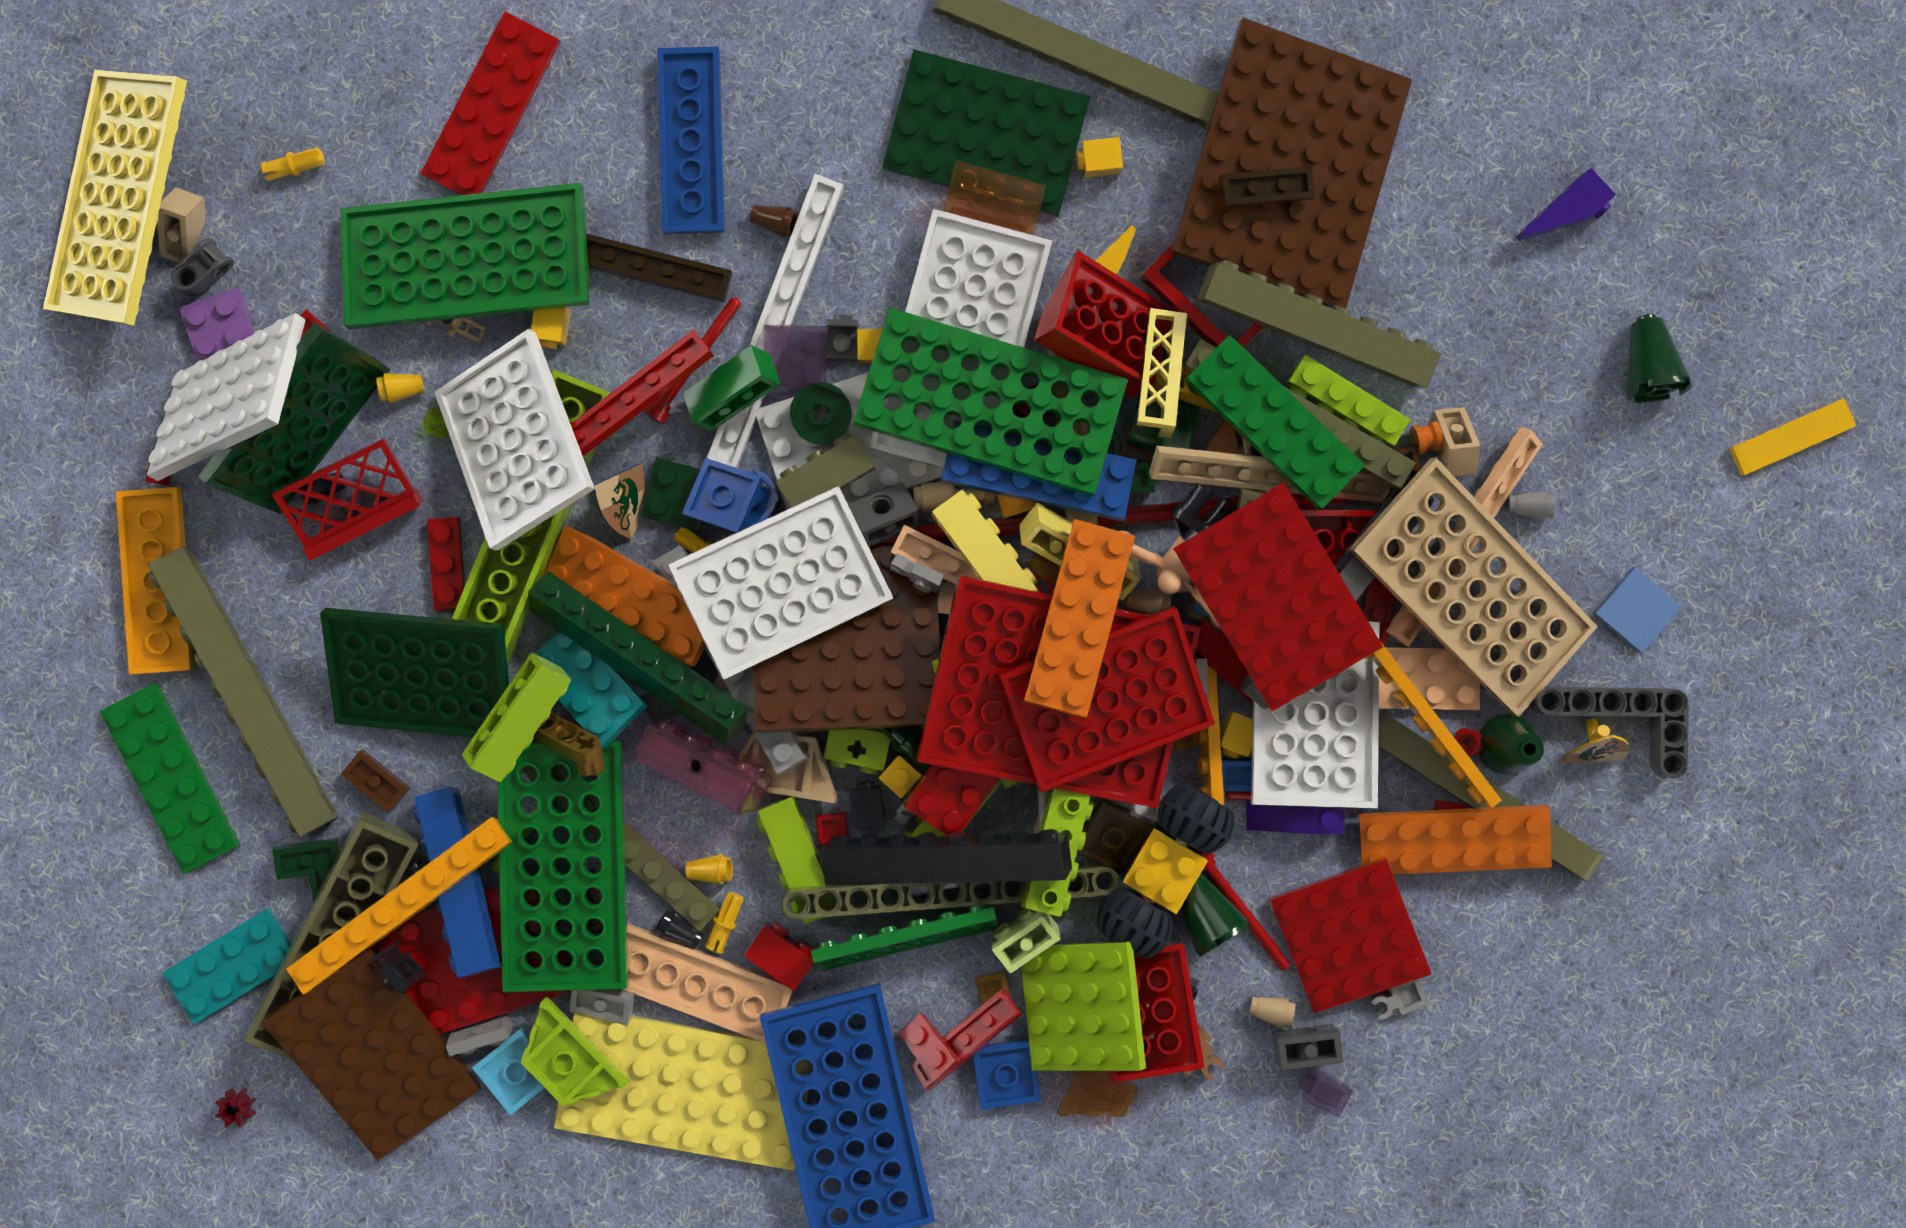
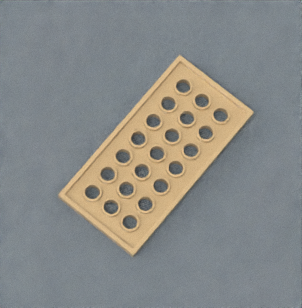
M1437 458L1429 459L1349 549L1512 716L1519 717L1536 698L1539 691L1546 687L1598 627ZM1432 494H1436L1440 500L1439 507L1435 511H1432L1428 506V499ZM1454 515L1460 520V527L1456 532H1452L1449 528V520ZM1412 517H1416L1419 521V529L1414 534H1411L1407 527L1408 521ZM1476 536L1480 540V549L1476 553H1472L1469 543ZM1433 538H1436L1440 543V549L1435 555H1432L1428 550L1429 542ZM1391 540H1396L1399 545V551L1394 557L1389 556L1387 552V545ZM1497 557L1501 567L1496 574H1493L1490 571V562ZM1454 559H1457L1460 563V571L1457 575L1452 576L1449 572V565ZM1416 561L1419 564L1420 570L1416 577L1411 578L1408 574V566L1411 562ZM1517 578L1520 581L1521 588L1516 595H1513L1510 591V584ZM1477 580L1480 583L1481 589L1476 597H1472L1469 588L1471 583ZM1437 582L1440 586V593L1438 597L1432 599L1429 596L1428 590L1432 583ZM1537 599L1540 602L1541 608L1539 613L1533 616L1530 612V605ZM1498 601L1501 611L1497 617L1493 618L1490 614V606L1493 602ZM1454 603H1457L1460 606V615L1457 619L1452 620L1449 615V609ZM1558 620L1560 631L1556 636H1552L1550 626L1553 621ZM1518 622L1521 632L1518 637L1513 639L1510 635V628L1513 623ZM1478 624L1481 634L1478 639L1473 641L1470 638V629L1473 625ZM1534 643H1538L1541 651L1539 656L1533 659L1530 655V649ZM1498 645L1501 649L1500 657L1496 661H1492L1490 650L1493 646ZM1518 665L1521 675L1518 680L1513 682L1510 678V671L1514 666Z

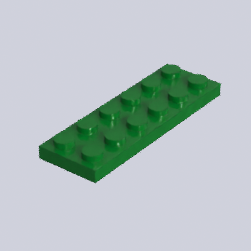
M1231 335L1185 380L1319 511L1365 466Z
M153 683L99 711L183 874L241 845L158 683Z
M986 904L969 908L970 913L957 915V912H948L939 915V920L928 923L927 919L915 920L908 923L909 927L897 930L896 926L885 927L878 930V935L867 937L866 933L852 935L848 937L849 942L837 944L836 941L823 942L818 944L819 949L811 950L813 963L821 971H826L993 931L999 927L994 907L988 908Z

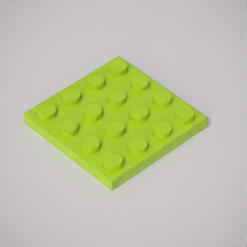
M1129 941L1053 944L1021 966L1032 1071H1141L1146 1069L1134 952Z

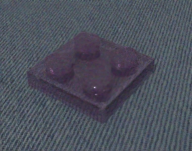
M764 325V351L772 356L781 384L778 387L806 388L814 383H826V326Z

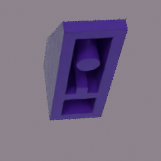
M1590 168L1581 174L1515 237L1521 241L1585 222L1593 216L1598 219L1611 208L1608 202L1616 194Z
M1246 800V830L1300 834H1345V807L1251 804V800Z

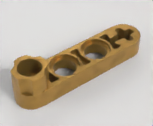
M550 713L549 718L540 725L533 736L534 740L576 761L578 772L583 776L598 775L605 769L600 738L553 713ZM544 726H551V727L546 728V729H539V728L544 727ZM573 736L567 740H560L564 737Z

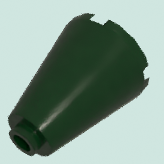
M1645 314L1637 317V321L1631 325L1626 387L1627 399L1630 401L1634 397L1636 403L1656 402L1670 399L1669 393L1679 390V395H1682L1689 391L1692 387L1690 376L1664 320L1656 317L1655 314Z
M1500 714L1490 719L1480 729L1482 749L1478 754L1485 765L1497 773L1511 775L1522 772L1538 762L1543 756L1544 745L1533 726L1521 716Z
M1202 873L1180 908L1195 952L1199 957L1251 926L1248 919Z

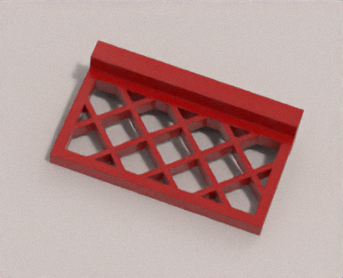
M385 438L272 494L303 544V552L309 561L419 507L423 501L418 489H414ZM381 448L387 458L385 469L367 464L369 453ZM364 456L363 462L356 461V459ZM350 464L361 468L357 483L339 478L342 466ZM390 464L395 472L389 471ZM365 469L383 474L379 489L361 484ZM336 470L335 476L328 474V473H330V472ZM390 476L399 479L405 490L397 494L383 491L386 477ZM323 478L333 481L330 495L326 496L313 492L314 480ZM309 483L307 490L300 488ZM337 483L355 488L351 503L333 498ZM359 489L377 494L373 506L367 508L355 504ZM290 492L306 495L302 510L289 507L283 496ZM381 496L387 497V499L379 502ZM310 497L327 502L324 517L306 512ZM331 504L350 508L347 519L340 522L328 518ZM353 510L360 511L352 516ZM294 514L300 516L299 521L297 520ZM304 517L322 522L319 533L311 537L307 536L302 528ZM326 523H327V524H330V525H333V526H331V527L325 529Z

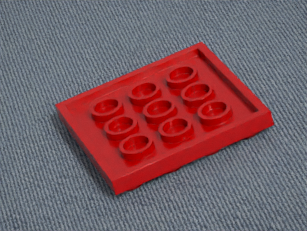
M1387 857L1270 897L1271 905L1314 1014L1432 975Z

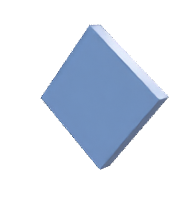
M1632 567L1593 614L1638 653H1643L1682 606L1638 568Z

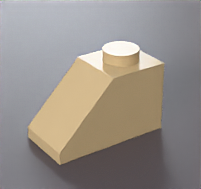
M175 187L161 201L157 227L160 256L180 263L192 252L198 243L206 220L205 200L202 196Z
M1465 407L1434 410V418L1441 427L1444 440L1443 449L1438 451V460L1454 477L1476 475L1481 446Z

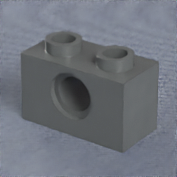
M903 482L894 486H886L877 493L857 498L848 504L868 547L898 536L904 525L912 529L919 527V509Z
M1333 1024L1272 1031L1275 1060L1281 1070L1344 1063L1340 1032Z

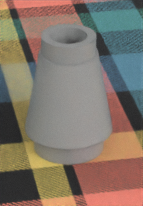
M1540 491L1509 495L1508 513L1545 521V518L1552 519L1554 516V494Z

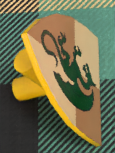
M1591 718L1586 720L1589 742L1571 750L1562 759V763L1621 761L1627 757L1630 747L1628 742L1622 737L1613 734L1609 735L1610 729L1608 726H1599L1598 719Z

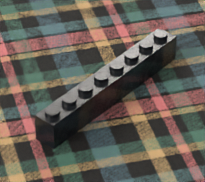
M1055 829L1042 830L1039 833L1027 834L1025 830H1015L1008 834L984 831L978 835L953 832L947 836H936V833L928 832L920 834L918 837H907L904 833H897L883 838H877L875 834H867L859 838L837 835L831 837L820 849L825 885L1066 880L1072 870L1068 833H1058Z

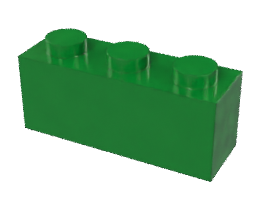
M750 345L742 349L739 354L726 363L719 365L712 373L695 382L692 387L683 392L691 422L709 431H713L781 384L771 354Z

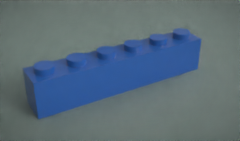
M447 787L414 797L416 805L413 807L416 821L421 823L423 835L420 838L424 852L428 853L430 862L470 833L458 788ZM477 868L435 900L437 910L442 913L445 923L442 926L443 937L450 944L452 955L449 956L450 967L454 973H457V978L469 977L502 967L479 868Z

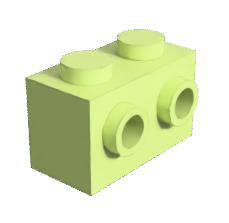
M1027 908L1023 909L1019 913L1018 918L1010 924L1003 923L997 927L991 936L992 951L1010 974L1061 940L1059 926L1050 914Z

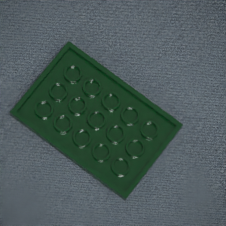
M913 49L882 169L1059 216L1091 96Z
M315 322L305 332L301 341L296 346L297 354L278 424L227 449L217 450L198 475L204 483L282 514L272 494L313 473L376 390V378L384 377V373H388L391 370L381 361ZM290 492L283 496L287 504L295 497L296 492Z
M325 608L320 612L335 724L474 737L509 686L504 624Z

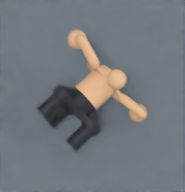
M1196 483L1181 505L1177 504L1171 513L1180 535L1166 554L1162 557L1133 543L1130 556L1156 567L1157 584L1163 593L1174 594L1189 591L1194 599L1210 614L1211 622L1216 627L1221 628L1173 548L1236 510V507L1229 503L1224 512L1221 513L1220 511L1227 500L1220 496L1206 518L1198 520L1197 514L1213 494L1202 485Z

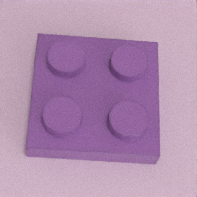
M238 288L179 307L197 362L203 361L213 356L217 351L224 350L234 345L238 340H244L254 334L241 291Z

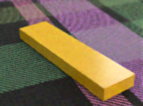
M1845 398L1734 445L1729 450L1740 475L1743 476L1854 428L1857 425Z

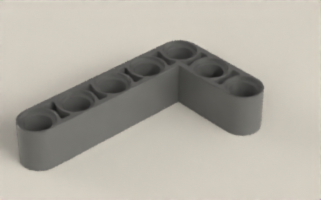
M1545 687L1539 691L1536 698L1530 704V707L1536 713L1551 716L1650 717V766L1653 772L1660 776L1675 779L1680 778L1687 771L1689 702L1688 697L1681 690L1669 688ZM1548 693L1552 698V702L1547 709H1544L1541 700ZM1576 694H1580L1582 697V704L1578 709H1575L1572 705V699ZM1607 694H1610L1613 700L1609 709H1605L1603 706V699ZM1640 694L1643 698V705L1637 710L1634 706V699ZM1668 695H1671L1674 701L1673 706L1667 710L1665 699ZM1670 725L1673 729V736L1667 741L1664 732ZM1671 756L1673 765L1670 770L1666 771L1664 761L1667 757Z

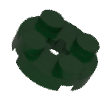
M818 382L801 389L795 395L790 406V417L793 427L801 438L812 444L825 445L832 444L836 439L846 434L851 425L852 410L849 400L840 388L830 383ZM822 405L826 406V412L830 414L829 418L817 422V416L813 414V410L820 409Z

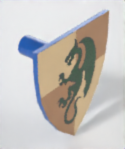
M641 463L594 484L595 500L605 522L616 533L632 539L639 525L645 501V480Z

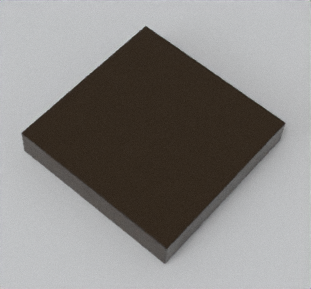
M1100 798L1092 810L1090 819L1086 820L1083 825L1082 832L1086 833L1085 843L1081 851L1077 850V854L1123 874L1155 825L1152 820L1107 799Z

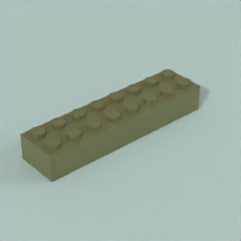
M363 811L360 812L247 1028L244 1042L292 1060L262 1024L265 1017L302 993L286 969L397 887L418 847V835Z

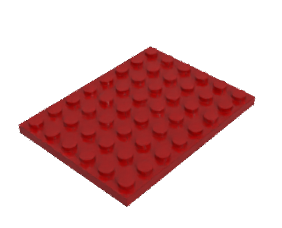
M958 574L916 757L918 762L1037 785L998 673L1036 658L1052 594ZM1116 608L1110 630L1149 615ZM1182 623L1194 658L1201 627ZM1174 741L1057 786L1055 789L1158 808Z

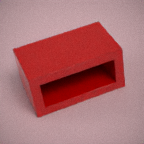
M767 921L744 954V957L792 991H795L813 965L811 950L815 949L802 939L796 942L789 937V930L780 923L774 922L772 925Z

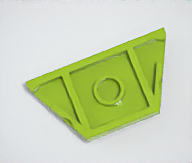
M548 997L540 1003V1010L520 1063L563 1107L577 1103L585 1098L599 1096L609 1090L623 1088L629 1083L630 1080Z

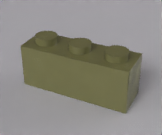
M849 434L841 436L833 442L835 447L825 453L820 449L806 458L807 464L798 469L796 465H793L779 474L781 479L776 481L791 508L838 486L842 490L876 469L856 434L852 437Z

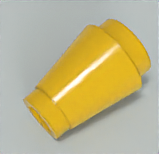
M384 373V377L376 378L381 402L389 401L391 404L425 392L421 374Z
M723 854L687 861L686 877L688 880L693 879L724 884L725 881H731L733 876L732 859L730 856L724 857Z

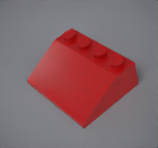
M1078 250L1074 253L1041 315L1034 341L1067 361L1127 378L1128 382L1124 395L1133 398L1140 395L1150 308L1174 310ZM1155 319V327L1164 336L1169 332L1171 321ZM1155 336L1153 337V343L1157 341ZM1162 345L1152 350V355L1159 363L1164 350ZM1152 364L1150 365V371L1154 369ZM1157 373L1149 378V384L1154 387Z
M1184 943L1166 945L1160 953L1152 958H1142L1134 954L1146 1069L1141 1071H1108L1110 1081L1117 1083L1204 1069Z

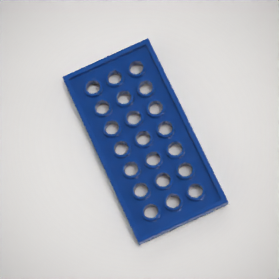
M877 983L759 1014L809 1227L914 1228L936 1222L880 984ZM854 1014H861L865 1017V1024L860 1029H852L848 1025L849 1018ZM824 1022H831L835 1025L836 1029L833 1035L823 1037L818 1033L819 1026ZM793 1030L803 1031L806 1035L804 1042L799 1045L791 1044L788 1041L790 1032ZM860 1044H869L872 1047V1053L868 1058L861 1059L855 1055V1050ZM833 1051L839 1052L843 1056L842 1062L835 1067L829 1066L825 1062L826 1056ZM806 1059L813 1064L812 1070L804 1075L797 1073L795 1070L796 1063ZM869 1073L879 1076V1083L873 1088H866L862 1084L864 1076ZM839 1081H844L850 1086L848 1093L843 1096H837L832 1092L834 1084ZM814 1089L820 1094L818 1101L813 1104L805 1103L802 1100V1095L806 1090ZM875 1103H882L886 1106L885 1114L878 1118L872 1117L869 1114L870 1107ZM845 1111H852L857 1116L855 1122L848 1126L841 1124L839 1121L840 1115ZM815 1119H822L827 1124L826 1129L818 1134L811 1132L809 1129L810 1123ZM884 1132L890 1133L893 1136L892 1143L887 1147H881L876 1143L878 1135ZM854 1140L860 1141L863 1144V1150L857 1155H851L846 1151L847 1145ZM824 1148L830 1149L834 1153L831 1161L827 1163H821L816 1159L817 1153ZM889 1162H896L900 1165L899 1172L894 1176H887L883 1173L884 1166ZM857 1171H868L870 1173L868 1182L865 1184L855 1183L853 1176ZM827 1179H838L841 1183L839 1189L835 1192L824 1190L823 1184ZM897 1191L904 1192L907 1195L906 1201L902 1205H893L890 1202V1197L893 1193ZM865 1200H874L877 1203V1208L874 1212L866 1214L860 1210V1206ZM836 1208H844L848 1213L843 1221L836 1222L830 1218L831 1212Z

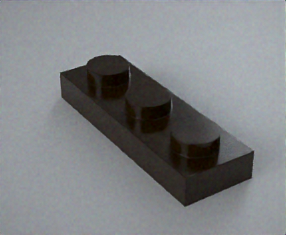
M1312 166L1221 174L1218 177L1222 208L1306 201L1316 197Z

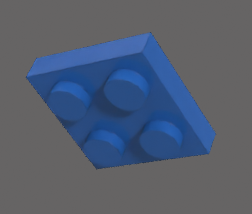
M705 458L682 514L689 519L736 534L744 529L764 480L761 476Z
M1029 1038L986 1044L973 1055L981 1110L1041 1101L1037 1071H1032Z

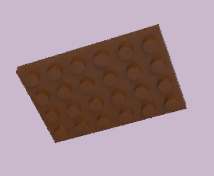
M370 948L305 995L300 993L265 1017L262 1024L377 1161H379L481 1090V1085L458 1055L449 1056L446 1049L447 1042L406 991L399 994L397 990L394 991L386 985L383 980L384 975L380 972V969L383 968L378 961L373 963L370 960L376 955Z

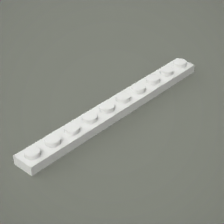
M814 174L750 343V345L771 354L775 368L844 189L843 184ZM765 395L718 427L707 456L708 459L738 468Z

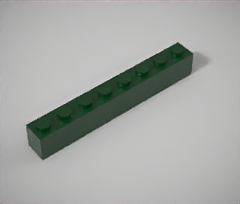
M548 571L528 591L529 611L725 746L729 744L745 725L747 707L551 572Z

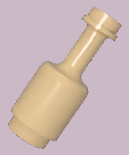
M943 482L920 483V486L913 487V501L919 511H922V514L932 513L933 510L961 490L956 489L955 485ZM975 489L963 490L966 495L972 493L978 501H984V505L994 503V493Z

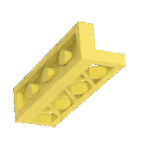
M1150 308L1137 425L1159 428L1158 437L1171 438L1176 426L1187 313ZM1155 319L1171 321L1170 331L1164 336L1155 327ZM1155 336L1157 341L1153 343V337ZM1159 345H1162L1167 350V359L1161 364L1152 355V350ZM1152 364L1154 369L1150 371V365ZM1156 373H1159L1164 378V388L1158 392L1149 384V378ZM1147 393H1149V394L1151 395V397L1148 398V399H1147ZM1154 401L1161 407L1160 418L1145 416L1146 407Z

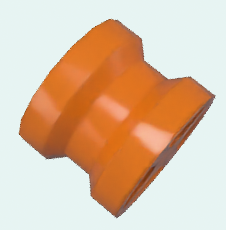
M1437 421L1429 422L1427 426L1423 427L1419 425L1410 426L1409 436L1411 445L1416 444L1418 455L1425 454L1427 450L1437 452L1443 449V434Z

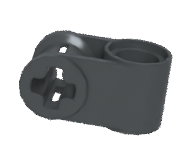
M206 238L199 242L192 252L174 267L171 272V281L181 291L192 296H199L233 267L234 260L229 256H225L216 247V242L212 238ZM191 274H195L194 282L190 286H186V278Z

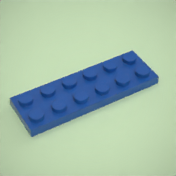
M719 46L657 48L662 232L664 234L725 233Z
M954 420L952 429L958 428L961 425V421ZM976 425L973 428L974 433L978 437L985 438L991 434L989 427ZM1011 432L1004 436V441L1008 446L1016 447L1021 443V438L1018 434ZM1040 441L1034 445V450L1038 455L1046 456L1051 453V447L1046 442ZM1070 450L1064 454L1065 461L1071 465L1081 462V456L1076 451ZM948 453L941 482L1124 521L1136 459L1107 453L1094 497Z

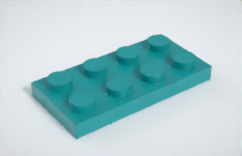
M557 631L535 653L561 667L569 676L571 681L568 689L558 700L584 730L600 738L603 749L609 746L649 706L618 671L560 631Z
M269 907L162 972L194 1025L275 976L292 943Z

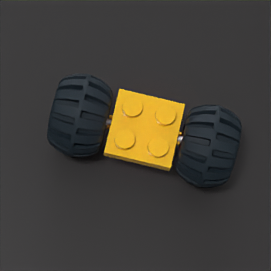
M1183 783L1170 789L1163 796L1158 808V823L1160 827L1177 838L1176 841L1153 828L1123 880V883L1142 893L1143 896L1125 887L1117 888L1104 898L1097 912V927L1099 931L1113 942L1129 941L1134 954L1142 958H1152L1160 953L1170 941L1173 930V920L1170 914L1154 902L1177 914L1208 862L1206 858L1187 848V845L1206 854L1214 853L1227 843L1234 828V815L1230 809L1218 803L1216 799L1204 792Z

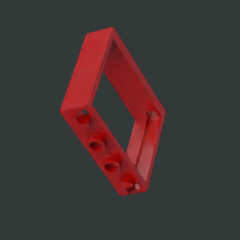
M1172 243L1142 275L1141 280L1172 310L1187 313L1186 323L1207 343L1217 348L1227 337L1159 272L1175 256V254L1171 253ZM1254 323L1237 342L1244 348L1263 326Z

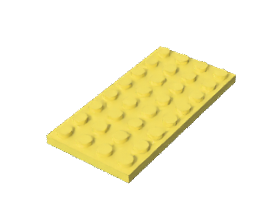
M94 70L43 309L134 326L139 312V301L142 287L145 283L149 255L152 251L155 227L159 219L158 213L162 195L165 191L168 167L172 159L171 153L178 130L181 107L185 99L186 80L176 76Z
M574 1013L573 1023L630 1081L623 1088L609 1090L599 1096L585 1098L565 1107L558 1103L555 1129L795 1171V1163L766 1043L745 1035L632 1016L627 1026ZM803 1059L796 1063L795 1070L797 1073L804 1075L812 1070L813 1064L809 1060ZM806 1090L802 1095V1100L805 1103L808 1101L809 1090Z

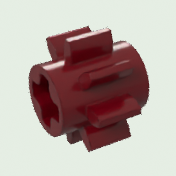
M231 1088L225 1092V1097H221L215 1102L220 1106L219 1113L215 1117L221 1118L225 1122L226 1128L234 1122L240 1128L247 1123L246 1118H251L256 1114V1111L251 1109L252 1103L256 1101V1098L250 1099L246 1095V1088L237 1094ZM237 1106L239 1109L233 1110L232 1107Z

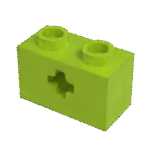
M876 729L829 730L824 759L830 760L829 765L848 768V764L860 766L859 771L877 775L878 770H885L891 741L881 730ZM856 741H861V747L866 748V752H861L859 757L854 756V750L849 749V745H854Z

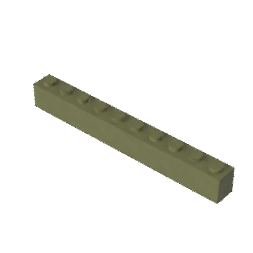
M180 547L148 563L152 571L149 573L150 580L157 589L161 588L167 599L164 600V604L168 612L173 617L177 616L182 625L179 627V631L183 639L188 644L192 643L197 652L194 657L198 666L203 671L207 670L212 679L209 684L216 697H222L227 706L225 714L231 724H237L242 733L240 741L246 751L253 752L258 761L255 763L257 772L262 779H268L273 788L270 790L272 799L276 805H282L288 815L285 817V821L289 829L293 833L297 832L299 837L339 817L191 548Z

